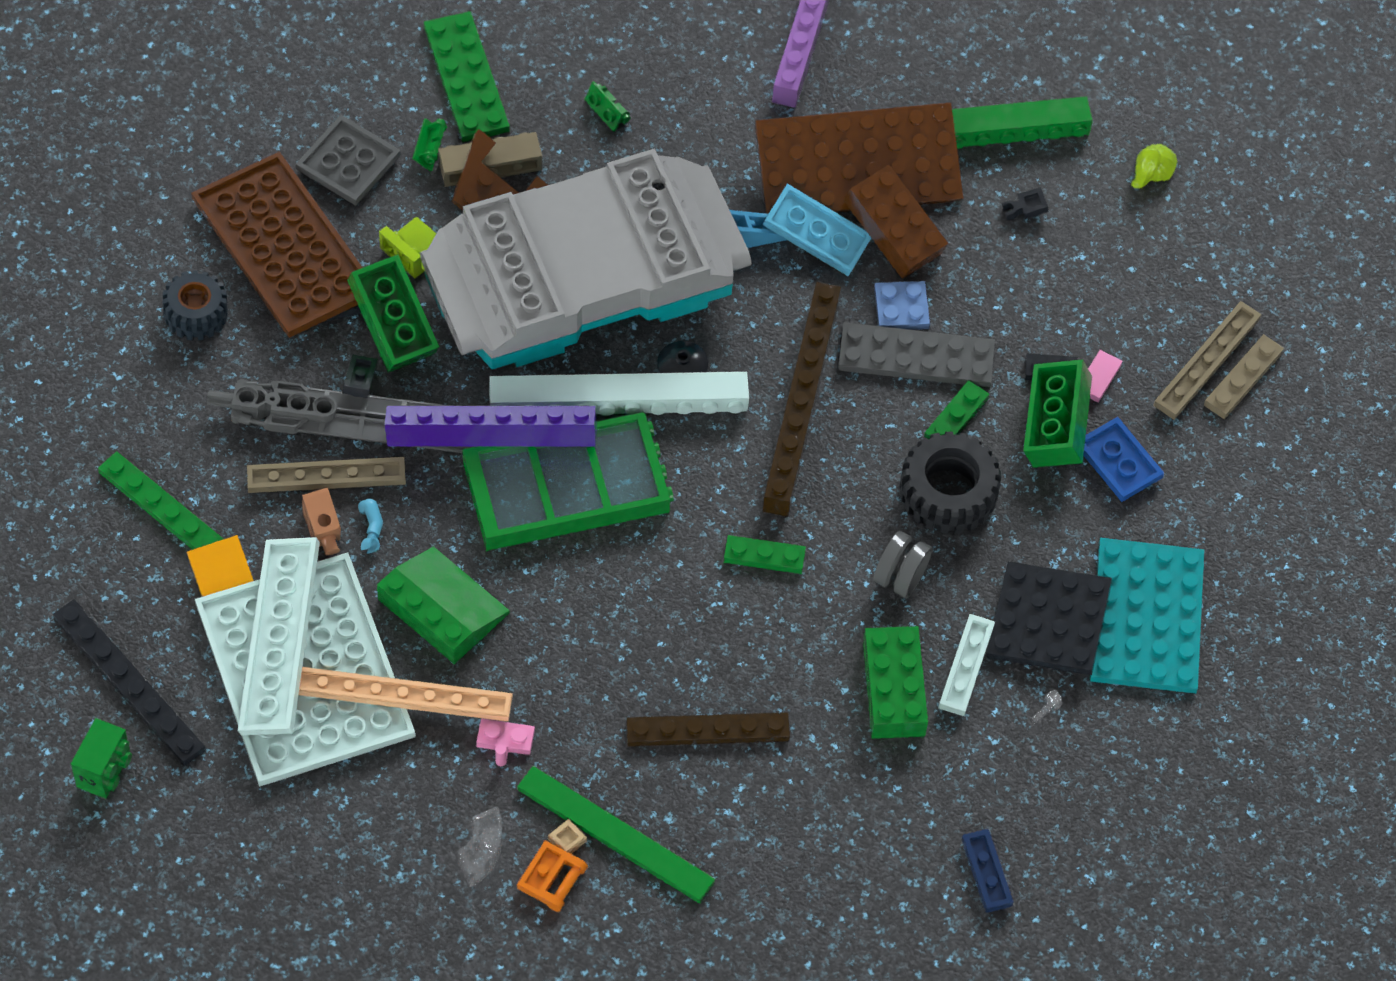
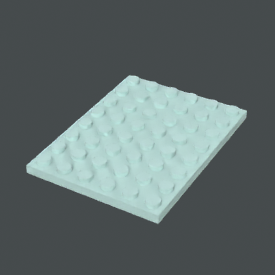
M344 553L318 561L302 667L395 678L349 554ZM260 579L195 599L238 725ZM298 695L293 734L242 735L260 787L414 738L415 730L405 708Z

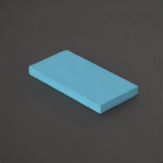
M789 184L786 185L762 224L847 276L850 275L871 240L867 231Z

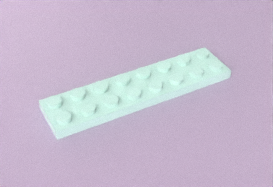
M317 537L266 540L238 732L241 735L293 734L320 544Z

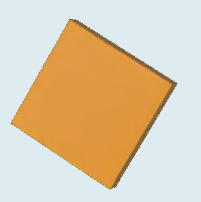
M238 535L187 551V556L202 597L254 581Z

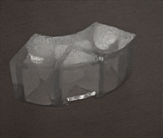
M498 807L472 817L473 836L466 846L458 850L459 866L470 887L487 877L499 860L502 850V820Z

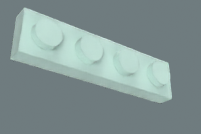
M969 614L939 703V709L961 716L965 715L995 621Z

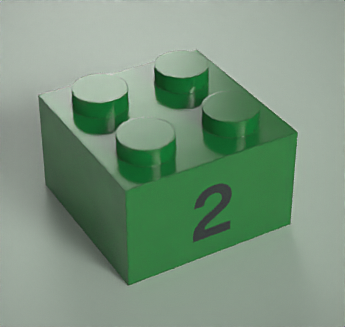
M95 718L71 762L77 788L105 799L110 791H114L117 788L120 780L119 774L123 768L128 767L132 758L125 729Z

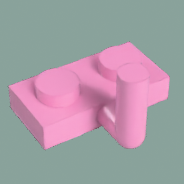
M481 718L476 742L477 747L495 750L496 764L504 766L507 761L508 752L530 755L535 726Z

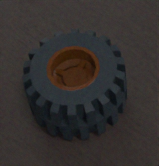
M192 270L191 274H188L186 271L182 272L181 277L174 276L172 282L166 284V290H163L162 294L163 314L165 323L169 325V330L172 333L177 331L178 337L187 336V340H193V337H198V340H204L203 336L207 335L210 338L214 336V330L219 332L222 329V324L225 325L227 321L226 316H228L227 293L224 290L223 283L218 282L217 277L214 275L209 277L208 272L203 271L202 274H199L198 270Z

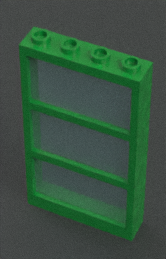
M645 412L598 421L596 447L476 446L462 449L463 466L486 551L669 513L670 502H674L671 486H666V468L664 464L660 465L658 458H661L658 443L653 442L652 421H647Z

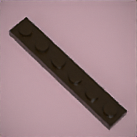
M788 712L627 717L626 720L628 746L782 742L790 740Z

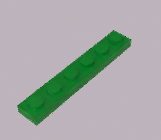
M117 451L98 467L99 474L192 550L224 540L218 533Z

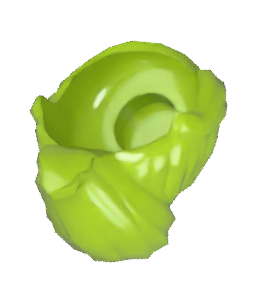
M1152 144L1142 149L1136 159L1135 179L1131 183L1132 187L1142 188L1151 180H1169L1177 166L1176 154L1162 144Z

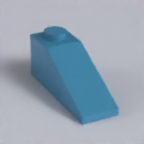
M730 210L747 248L787 240L762 225L768 214Z

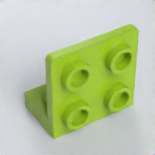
M415 217L398 232H393L387 226L380 230V249L389 257L398 254L405 271L413 278H416L424 272L420 252L428 250L436 233L418 217Z

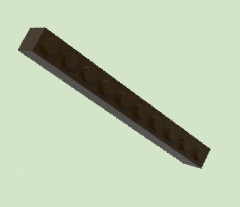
M816 282L764 495L763 512L786 517L789 515L839 306L840 286Z

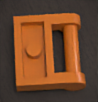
M545 840L519 880L517 889L545 903L550 909L560 912L564 906L563 901L579 875L584 874L588 865L580 858ZM564 864H566L571 869L556 893L553 895L547 892Z

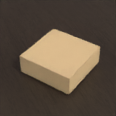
M568 819L548 835V840L553 845L572 854L587 842V837Z

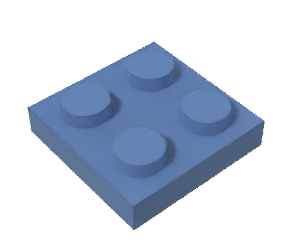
M925 281L875 283L874 293L878 326L908 330L929 329L930 320Z

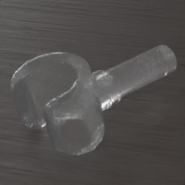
M1053 690L1045 695L1044 699L1047 705L1043 706L1031 718L1034 723L1051 710L1056 711L1061 708L1062 698L1057 690Z

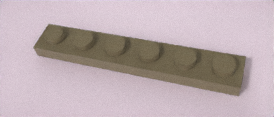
M1240 301L1158 396L1153 406L1175 420L1258 323L1262 314Z
M404 457L247 465L248 493L406 485Z

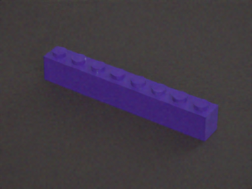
M387 406L385 417L387 446L596 447L595 406Z

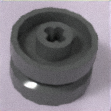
M899 530L892 537L876 567L873 581L884 588L894 583V592L907 599L921 581L930 562L933 547L921 541L912 547V537Z

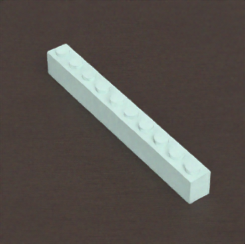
M747 372L490 376L489 382L490 406H595L596 414L604 416L612 414L632 415L642 412L655 415L664 413L688 414L690 412H704L706 414L715 412L740 413L748 410L749 403Z

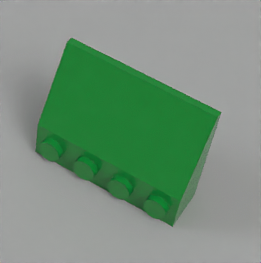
M434 546L397 566L377 584L378 600L453 664L457 663L510 613L509 609Z

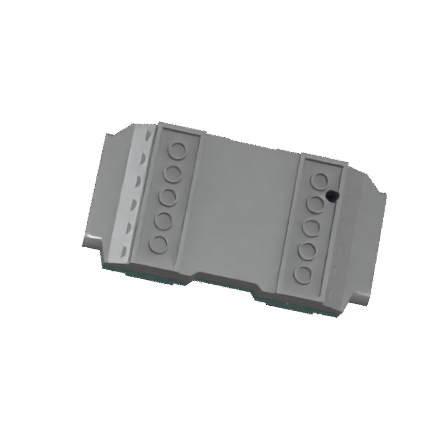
M655 149L608 162L607 167L545 187L534 188L512 195V192L463 206V214L440 228L428 250L420 252L426 280L441 315L447 321L460 354L464 355L475 351L491 369L512 363L519 367L564 353L566 346L578 342L582 332L638 314L648 321L659 318V321L663 322L708 308V302L732 295L733 271L751 266L748 248L709 166H701L680 157L657 155Z

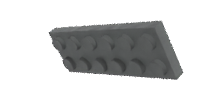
M843 322L838 370L965 385L969 380L977 386L990 388L995 339Z

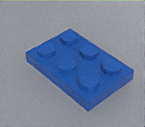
M1119 417L1086 435L1083 456L1121 502L1163 478L1164 472Z

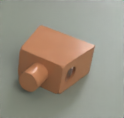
M328 488L302 495V513L311 537H317L320 542L319 547L323 546L325 555L330 556L340 551L338 541L341 539V528Z

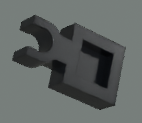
M1041 187L1017 194L1018 201L1002 202L1003 211L1012 209V211L1005 213L1007 221L1015 219L1022 213L1024 218L1027 219L1049 212Z

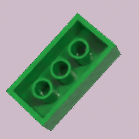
M398 254L351 272L347 279L348 284L388 373L436 353L439 345Z
M1083 359L1034 364L1023 450L1033 468L1083 463L1092 375Z
M919 627L865 628L863 651L871 738L925 737L928 716Z

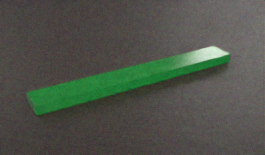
M532 766L517 786V790L566 821L569 819L577 828L699 904L715 883V878Z

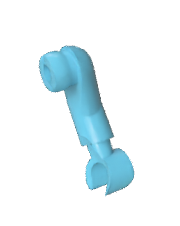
M366 499L358 504V509L360 513L367 516L369 523L366 532L368 536L361 543V550L368 549V554L376 552L380 548L377 538L380 535L383 520L377 502L373 499Z

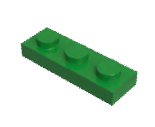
M968 380L925 431L924 438L929 440L931 434L939 433L940 435H945V432H953V435H959L988 400L989 393Z
M728 535L724 563L802 574L806 546Z

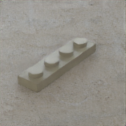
M1263 334L1208 396L1204 406L1225 420L1283 354L1284 348Z

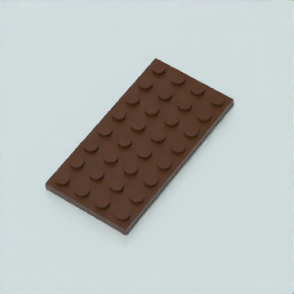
M951 102L755 120L765 214L770 213L787 184L836 213L849 212L851 210L843 201L849 190L887 165L891 166L919 205L963 200Z
M280 151L191 193L197 207L289 338L358 305L347 279L351 272L363 267Z

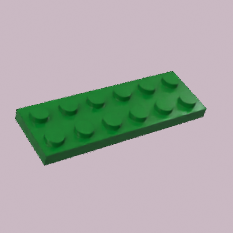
M471 11L424 21V29L462 142L473 140V136L478 129L488 137L510 132V125Z

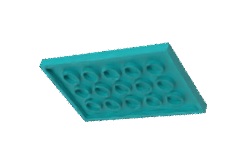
M1100 538L1097 576L1112 578V586L1092 675H1090V682L1197 693L1204 549Z

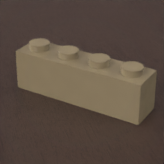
M536 132L492 139L496 144L482 161L486 167L499 177L541 171L542 153ZM472 142L439 148V165L445 187L458 184Z

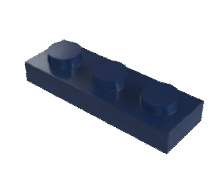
M989 829L962 835L961 840L986 913L1012 907L1013 899Z

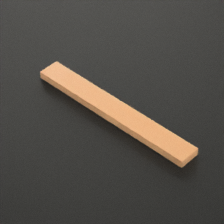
M302 667L298 694L509 722L512 693Z

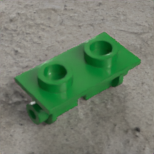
M595 81L591 83L584 100L609 128L615 132L619 123L626 124L630 121V113L620 103L614 104L616 99L606 86L597 85Z
M426 118L424 119L412 158L430 172L433 170L434 163L438 160L437 154L441 139L447 129L446 122L443 119H437L433 123Z

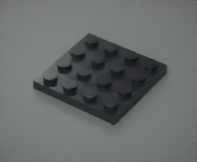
M1008 561L994 619L995 624L987 649V658L1092 675L1111 591L1112 578Z

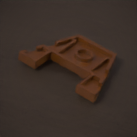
M480 129L473 136V142L468 151L463 171L451 201L462 211L463 206L509 192H512V195L518 194L514 188L482 163L496 142ZM537 176L525 191L545 187L548 184Z

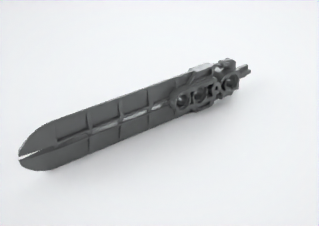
M239 379L235 384L234 393L209 390L207 395V405L232 408L231 421L235 424L251 425L252 423L263 426L265 430L289 434L302 432L387 443L385 432L387 406H449L371 395L368 398L355 397L343 394L340 391L309 388L300 383L277 380L271 383L257 384V381ZM264 389H271L272 392L267 393ZM411 446V447H419V448H427V449H434V450H442V451H450V452L462 453V449L471 448V447H476V446Z

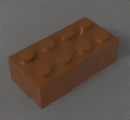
M890 165L885 166L852 187L843 200L902 279L941 255L949 244Z

